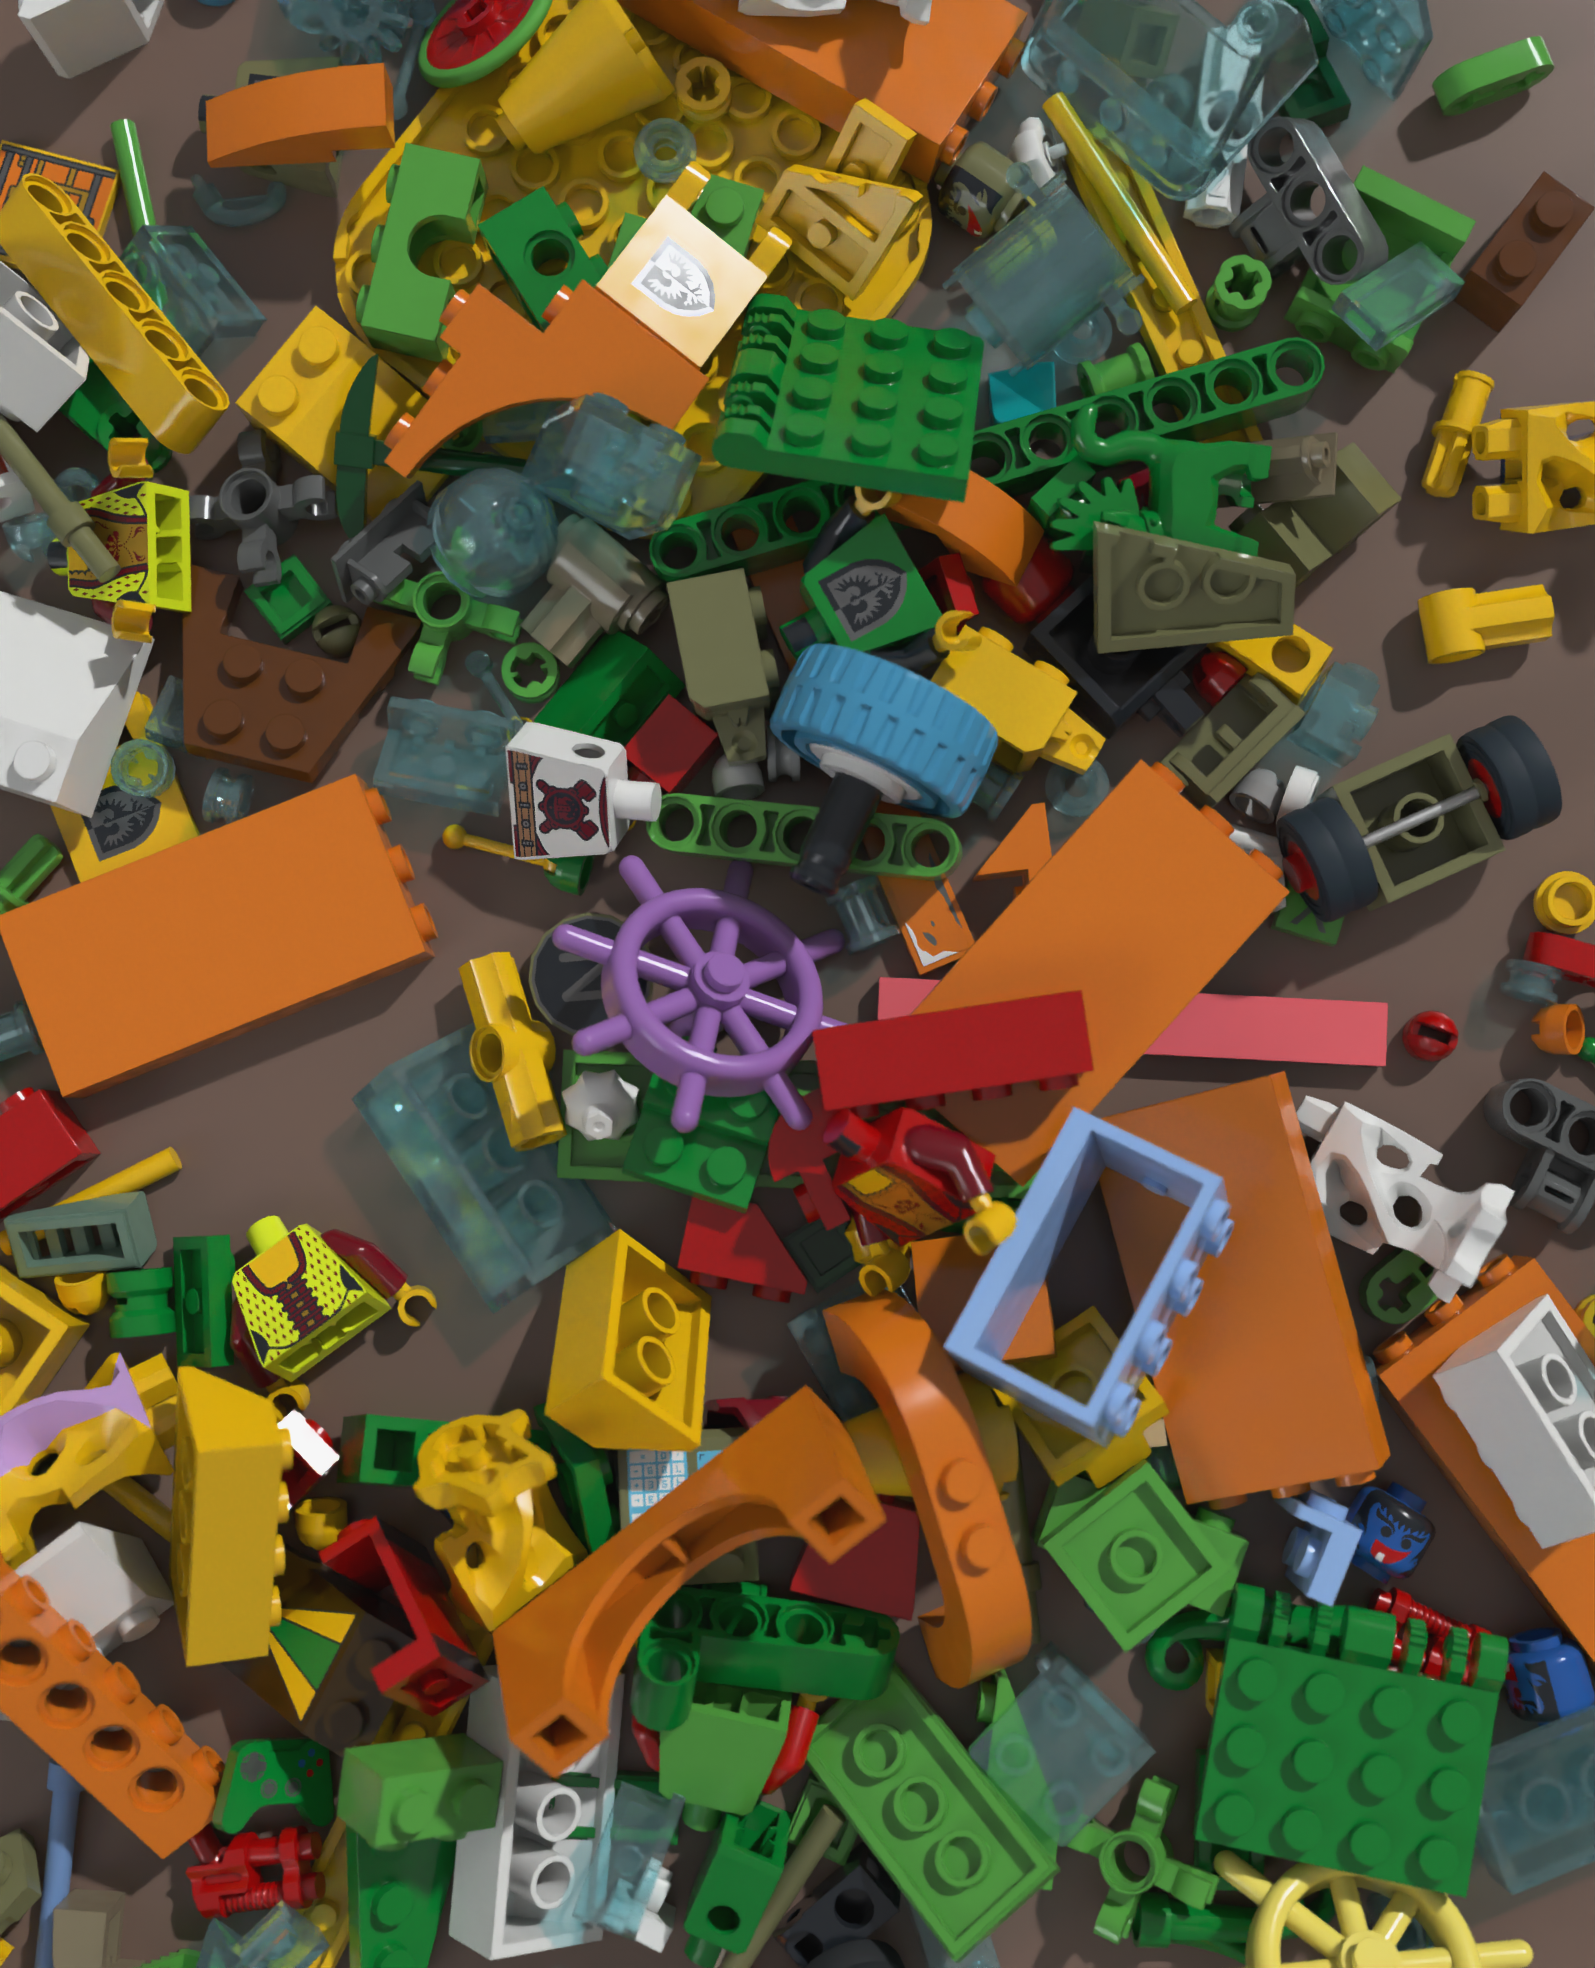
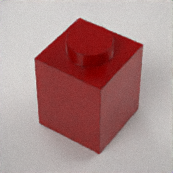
M669 694L624 747L627 755V766L630 768L627 771L628 780L659 783L662 795L682 793L720 747L719 736L713 729Z

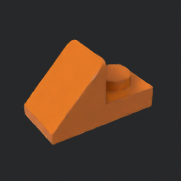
M1045 802L1032 804L981 867L972 882L1022 876L1023 886L1013 887V899L1052 857Z

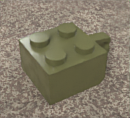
M744 568L666 583L693 714L711 729L717 731L729 766H740L767 759L765 721L771 719L770 702L776 701L780 697L778 688L780 684L773 649L760 651L759 640L768 639L767 619L760 586L747 587Z

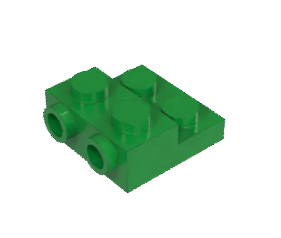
M682 1036L681 1039L688 1042L690 1036ZM714 1047L713 1053H717L716 1047ZM653 1073L643 1100V1109L622 1166V1174L746 1214L769 1145L771 1133L780 1111L765 1090L737 1097L704 1095L697 1126L690 1132H679L671 1123L678 1086Z

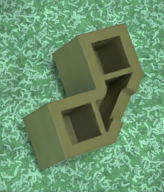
M1352 442L1337 451L1334 497L1276 502L1265 509L1260 504H1257L1253 508L1246 509L1228 528L1231 532L1259 542L1257 557L1290 564L1296 574V589L1323 563L1336 553H1341L1398 504L1402 498L1358 446Z

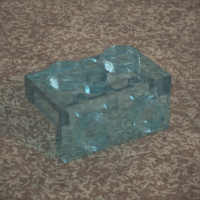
M391 697L387 706L389 729L373 776V787L378 788L380 795L499 817L508 787L505 747L515 736V721L485 710L469 711L438 705L427 699L411 700Z

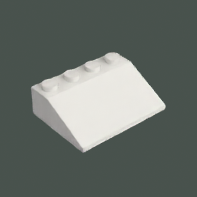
M0 591V789L92 818L155 639L152 638L151 644L116 639L113 637L112 627L109 623Z

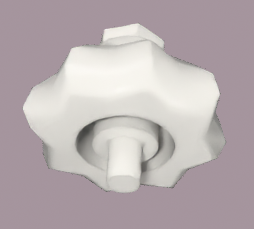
M1029 117L1021 123L1012 144V149L1006 157L1022 168L1025 174L1024 185L1044 198L1055 197L1061 190V181L1065 178L1061 157L1069 154V149L1065 142L1056 144L1050 126H1045L1039 118Z
M585 1070L574 1085L562 1091L566 1105L565 1123L579 1130L588 1141L600 1140L602 1138L619 1140L627 1128L638 1122L641 1115L637 1106L639 1089L623 1081L615 1070L603 1073Z

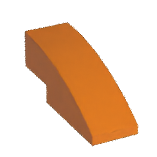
M385 64L349 65L299 72L260 81L207 100V162L210 168L336 162V151L395 148L393 86Z

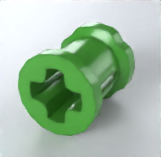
M1243 254L1232 256L1222 263L1214 283L1206 294L1204 302L1212 324L1220 330L1228 332L1242 331L1250 326L1258 316L1260 306L1264 303L1266 294L1272 284L1270 272L1262 261ZM1231 287L1233 292L1229 294L1227 289ZM1243 294L1247 295V300L1243 299Z
M1140 342L1129 345L1126 348V353L1092 364L1090 360H1085L1077 364L1078 383L1083 399L1155 378L1148 354Z

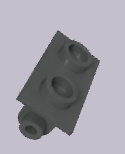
M419 480L398 498L388 502L381 514L359 534L345 541L338 553L331 558L340 594L344 602L348 603L354 596L365 605H369L373 600L382 602L394 588L413 572L411 563L402 558L401 554L406 553L422 563L443 543L449 540L451 528L455 525V519L442 506H437L433 510L427 506L423 484Z

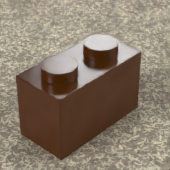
M1544 171L1449 298L1497 333H1500L1523 306L1594 211L1595 207Z

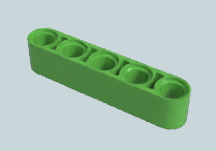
M672 793L662 796L659 817L656 822L646 821V830L651 840L660 848L678 855L792 867L797 866L800 854L794 853L790 846L789 836L791 830L802 821H814L820 807ZM677 809H689L694 820L692 832L681 841H671L666 834L665 824L667 818ZM875 813L868 827H875L883 832L885 836L884 849L878 857L869 861H862L854 856L847 872L926 881L943 880L951 876L959 867L962 859V844L954 830L943 821L933 818ZM748 814L753 816L757 823V833L754 840L745 847L734 848L727 837L729 824L740 815ZM937 833L943 835L948 839L950 847L946 860L936 867L928 868L920 865L915 858L917 842L927 834Z

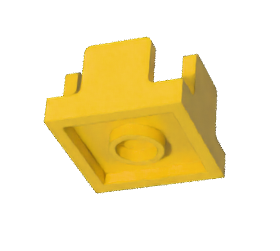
M1094 1305L1054 1331L1058 1358L1006 1365L1087 1407L1120 1344V1340ZM1145 1376L1134 1396L1141 1400V1406L1133 1425L1123 1438L1114 1434L1109 1446L1105 1448L995 1388L992 1389L1003 1406H1010L1015 1426L1057 1487L1085 1470L1096 1488L1105 1486L1152 1453L1143 1432L1170 1413L1162 1397Z

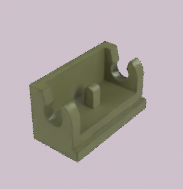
M1257 672L1251 678L1246 674L1160 763L1170 769L1184 783L1185 788L1183 791L1201 809L1204 805L1212 808L1277 744L1306 712L1287 698L1264 675Z

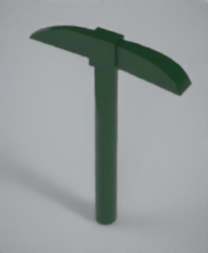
M379 354L372 356L355 378L343 407L340 430L336 431L334 464L337 465V510L341 525L349 538L355 537L367 526L368 469H373L375 465L390 467L384 461L392 450L384 444L385 440H377V435L370 434ZM439 448L418 470L592 493L597 483L596 472L593 468L446 448Z

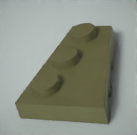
M1093 521L1094 644L1098 654L1293 635L1296 574L1290 564Z

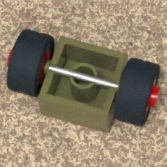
M1503 716L1489 722L1485 726L1465 733L1458 739L1456 745L1451 734L1448 733L1337 783L1317 796L1316 801L1306 805L1304 808L1294 810L1282 816L1277 821L1276 832L1281 855L1283 856V869L1292 888L1300 894L1312 913L1323 922L1335 921L1346 916L1351 911H1356L1366 906L1370 912L1505 851L1506 849L1501 839H1516L1527 834L1532 829H1537L1551 823L1561 813L1562 794L1551 759L1534 731L1516 716Z

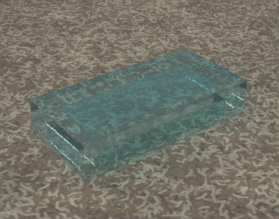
M1420 241L1341 291L1331 310L1377 351L1455 300L1465 281Z

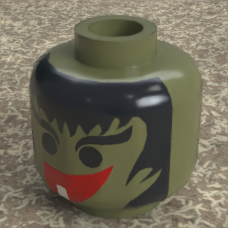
M982 141L968 147L963 154L960 152L951 167L942 162L934 177V182L941 186L937 200V207L940 213L979 239H986L995 232L999 235L1008 232L1021 214L1030 196V193L1023 189L1025 174L1022 168Z

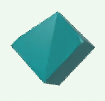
M1038 362L989 373V426L1056 407L1054 362Z

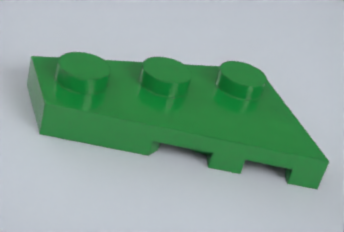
M346 1824L350 1968L428 1967L455 1865L457 1840L444 1841L428 1838L410 1841L407 1847L401 1850L385 1851L368 1845L367 1840Z

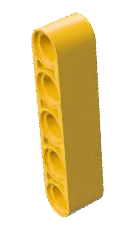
M34 173L25 174L0 211V245L150 433L170 450L180 454L193 453L228 409L230 401L226 391L69 195L50 179Z

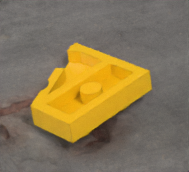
M794 164L784 170L755 222L767 232L772 227H777L792 240L789 250L853 301L863 294L924 196L913 189Z

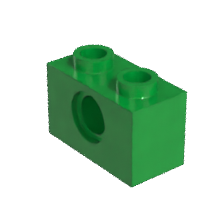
M544 186L478 225L486 251L532 324L542 333L545 332L550 323L541 316L563 285H566L574 292L583 279L595 288L609 269L598 253L590 258L578 241L579 238L584 236V233L575 214L565 201L556 206ZM550 259H561L568 263L565 270L555 276H545L538 272L539 267Z

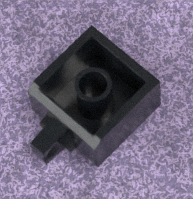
M1094 573L1029 633L1023 650L1034 662L1037 660L1044 661L1059 669L1069 678L1067 686L1078 692L1072 702L1108 739L1116 734L1137 713L1148 723L1157 715L1179 737L1188 732L1204 716V712L1184 691L1191 681L1183 670L1203 652L1209 643L1098 654L1094 644Z

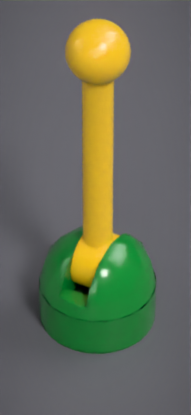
M458 824L447 826L442 833V840L450 849H459L467 846L514 859L513 845L467 834L466 830ZM594 855L520 861L543 866L544 875L552 886L561 891L581 896L591 876Z

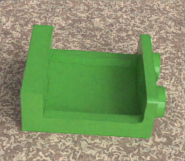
M1363 165L1353 184L1385 236L1388 245V261L1384 270L1376 279L1367 283L1330 285L1321 281L1312 268L1309 267L1283 319L1295 324L1296 330L1307 339L1319 343L1329 341L1351 352L1352 358L1358 364L1377 371L1385 369L1394 374L1409 354L1414 344L1413 339L1455 256L1465 244L1476 221ZM1351 238L1345 243L1342 250V261L1348 271L1354 267L1358 252Z

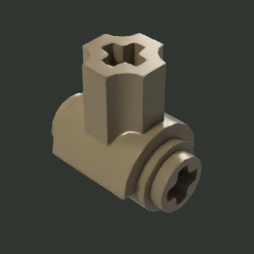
M572 514L555 528L543 547V553L549 558L548 565L550 568L547 574V581L552 587L520 626L549 652L572 669L603 631L609 635H614L620 630L629 631L632 629L635 633L641 635L661 616L668 606L670 599L669 594L664 591L666 586L663 580L589 517L581 519L576 514Z

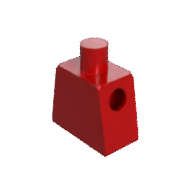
M875 1494L886 1521L831 1564L805 1539L792 1569L790 1577L791 1591L912 1621L920 1519L915 1503L897 1499L895 1495Z

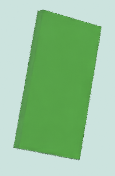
M895 1660L888 1688L881 1696L872 1700L840 1698L819 1717L805 1763L954 1962L960 1963L1061 1870Z

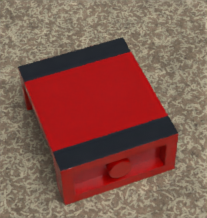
M375 1516L372 1519H363L348 1525L339 1532L336 1538L337 1541L318 1552L324 1565L375 1593L392 1583L417 1636L416 1641L371 1669L381 1694L431 1717H435L489 1682L425 1546Z

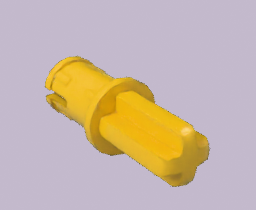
M1461 370L1458 374L1454 375L1453 386L1442 420L1435 422L1431 430L1432 435L1435 437V442L1421 481L1422 487L1426 489V493L1429 495L1452 498L1459 490L1472 450V429L1481 423L1490 392L1493 391L1495 385L1491 377L1483 373Z

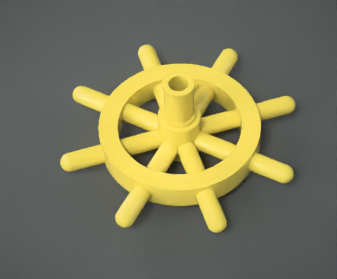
M1220 1851L1214 1858V1869L1217 1874L1259 1906L1250 1925L1246 1944V1967L1243 1968H1525L1533 1960L1531 1946L1521 1939L1475 1943L1466 1921L1446 1893L1298 1862L1289 1868L1273 1883L1232 1851ZM1357 1887L1372 1890L1390 1898L1372 1930H1368ZM1330 1888L1341 1934L1300 1904L1299 1901L1316 1891ZM1414 1917L1427 1932L1435 1948L1398 1951L1396 1945ZM1286 1926L1327 1959L1281 1964L1280 1943L1283 1927Z

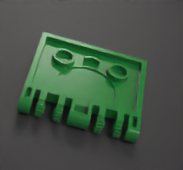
M761 293L751 299L748 303L741 335H743L742 341H739L723 401L725 411H721L712 444L713 456L720 464L736 469L965 502L985 337L972 336L957 328L932 330L912 327L899 320L890 318L872 321L845 317L841 313L830 309L799 310L787 296Z
M1236 1583L1193 1828L1195 1840L1466 1898L1498 1697L1505 1680L1507 1668L1508 1639L1503 1636L1477 1632L1473 1641L1467 1682L1462 1679L1465 1674L1469 1647V1632H1467V1629L1452 1626L1448 1630V1635L1445 1637L1440 1676L1419 1672L1428 1639L1425 1621L1408 1618V1621H1406L1397 1668L1389 1666L1396 1633V1617L1394 1614L1346 1605L1341 1622L1337 1652L1334 1655L1326 1653L1331 1635L1333 1606L1330 1607L1316 1600L1310 1612L1307 1646L1304 1649L1284 1644L1293 1612L1290 1593L1274 1592L1265 1640L1257 1638L1260 1632L1264 1608L1265 1589Z

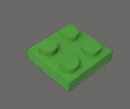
M1145 1459L1040 1540L1125 1653L1231 1570Z

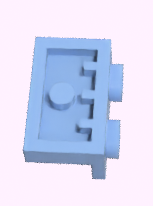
M1312 1489L1300 1495L1274 1499L1276 1503L1293 1516L1306 1521L1303 1529L1296 1526L1292 1530L1286 1542L1282 1563L1288 1565L1284 1576L1306 1596L1332 1607L1362 1530L1345 1519L1348 1508Z

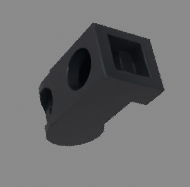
M861 1842L850 1852L844 1866L841 1865L815 1887L811 1895L803 1898L785 1914L772 1935L797 1966L804 1968L818 1955L834 1946L867 1938L897 1914L900 1910L901 1890L864 1842Z

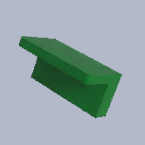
M620 631L614 635L605 633L535 717L534 722L618 742L625 747L669 694L676 698L686 685L645 645Z

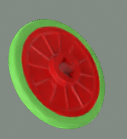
M451 0L435 18L422 41L418 54V65L422 77L433 86L453 88L472 83L490 74L512 58L532 38L544 21L552 0Z

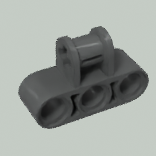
M1268 117L1259 122L1250 134L1247 143V155L1252 168L1267 193L1242 212L1229 225L1228 230L1232 237L1235 239L1241 238L1251 257L1265 264L1270 272L1271 280L1283 275L1305 258L1317 277L1330 285L1367 283L1376 279L1384 270L1388 261V245L1385 236L1323 131L1315 122L1303 118ZM1289 132L1294 142L1293 152L1290 159L1284 163L1280 156V143L1286 133ZM1320 185L1325 193V206L1321 214L1316 217L1311 209V197L1313 191ZM1351 238L1358 252L1354 267L1348 271L1342 261V250L1345 243Z
M1528 1078L1500 1082L1493 1086L1485 1096L1483 1104L1484 1117L1490 1128L1498 1134L1528 1148L1510 1189L1515 1192L1509 1205L1518 1210L1528 1207L1556 1221L1557 1228L1568 1235L1572 1234L1584 1222L1595 1201V1106L1542 1080ZM1518 1091L1527 1095L1532 1105L1531 1117L1523 1125L1514 1120L1510 1111L1511 1099ZM1577 1120L1585 1124L1590 1138L1588 1146L1580 1154L1572 1148L1568 1136L1570 1127Z

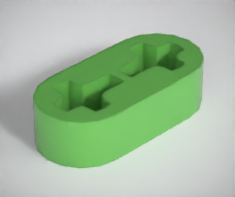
M1533 36L1467 59L1450 67L1433 81L1432 88L1443 115L1455 116L1527 90L1548 77L1553 72L1555 66L1544 39L1541 36Z
M1397 1247L1362 1278L1358 1291L1359 1301L1364 1311L1373 1319L1389 1324H1401L1413 1319L1438 1298L1428 1285L1434 1267L1430 1266L1422 1273L1418 1267L1426 1261L1409 1250ZM1410 1276L1413 1281L1398 1294L1403 1303L1399 1309L1389 1305L1380 1307L1377 1301L1384 1294L1379 1286L1381 1281L1385 1280L1389 1283L1397 1284Z

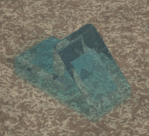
M281 1900L244 1937L220 1920L213 1918L208 1926L196 1968H308L330 1945L319 1927Z

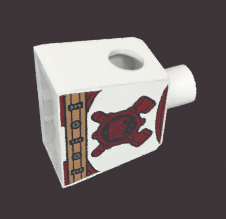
M526 722L505 747L514 859L531 860L608 854L615 850L629 829L630 820L656 822L659 817L662 802L660 784L628 780L626 749L618 742L536 722Z

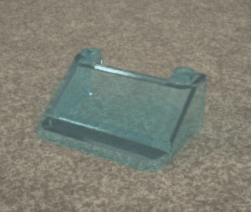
M1044 0L1024 42L1027 46L1021 57L1023 71L1037 88L1049 98L1058 92H1063L1086 129L1159 193L1174 201L1190 200L1203 193L1319 63L1306 18L1283 0H1252L1239 10L1237 17L1228 27L1195 0Z

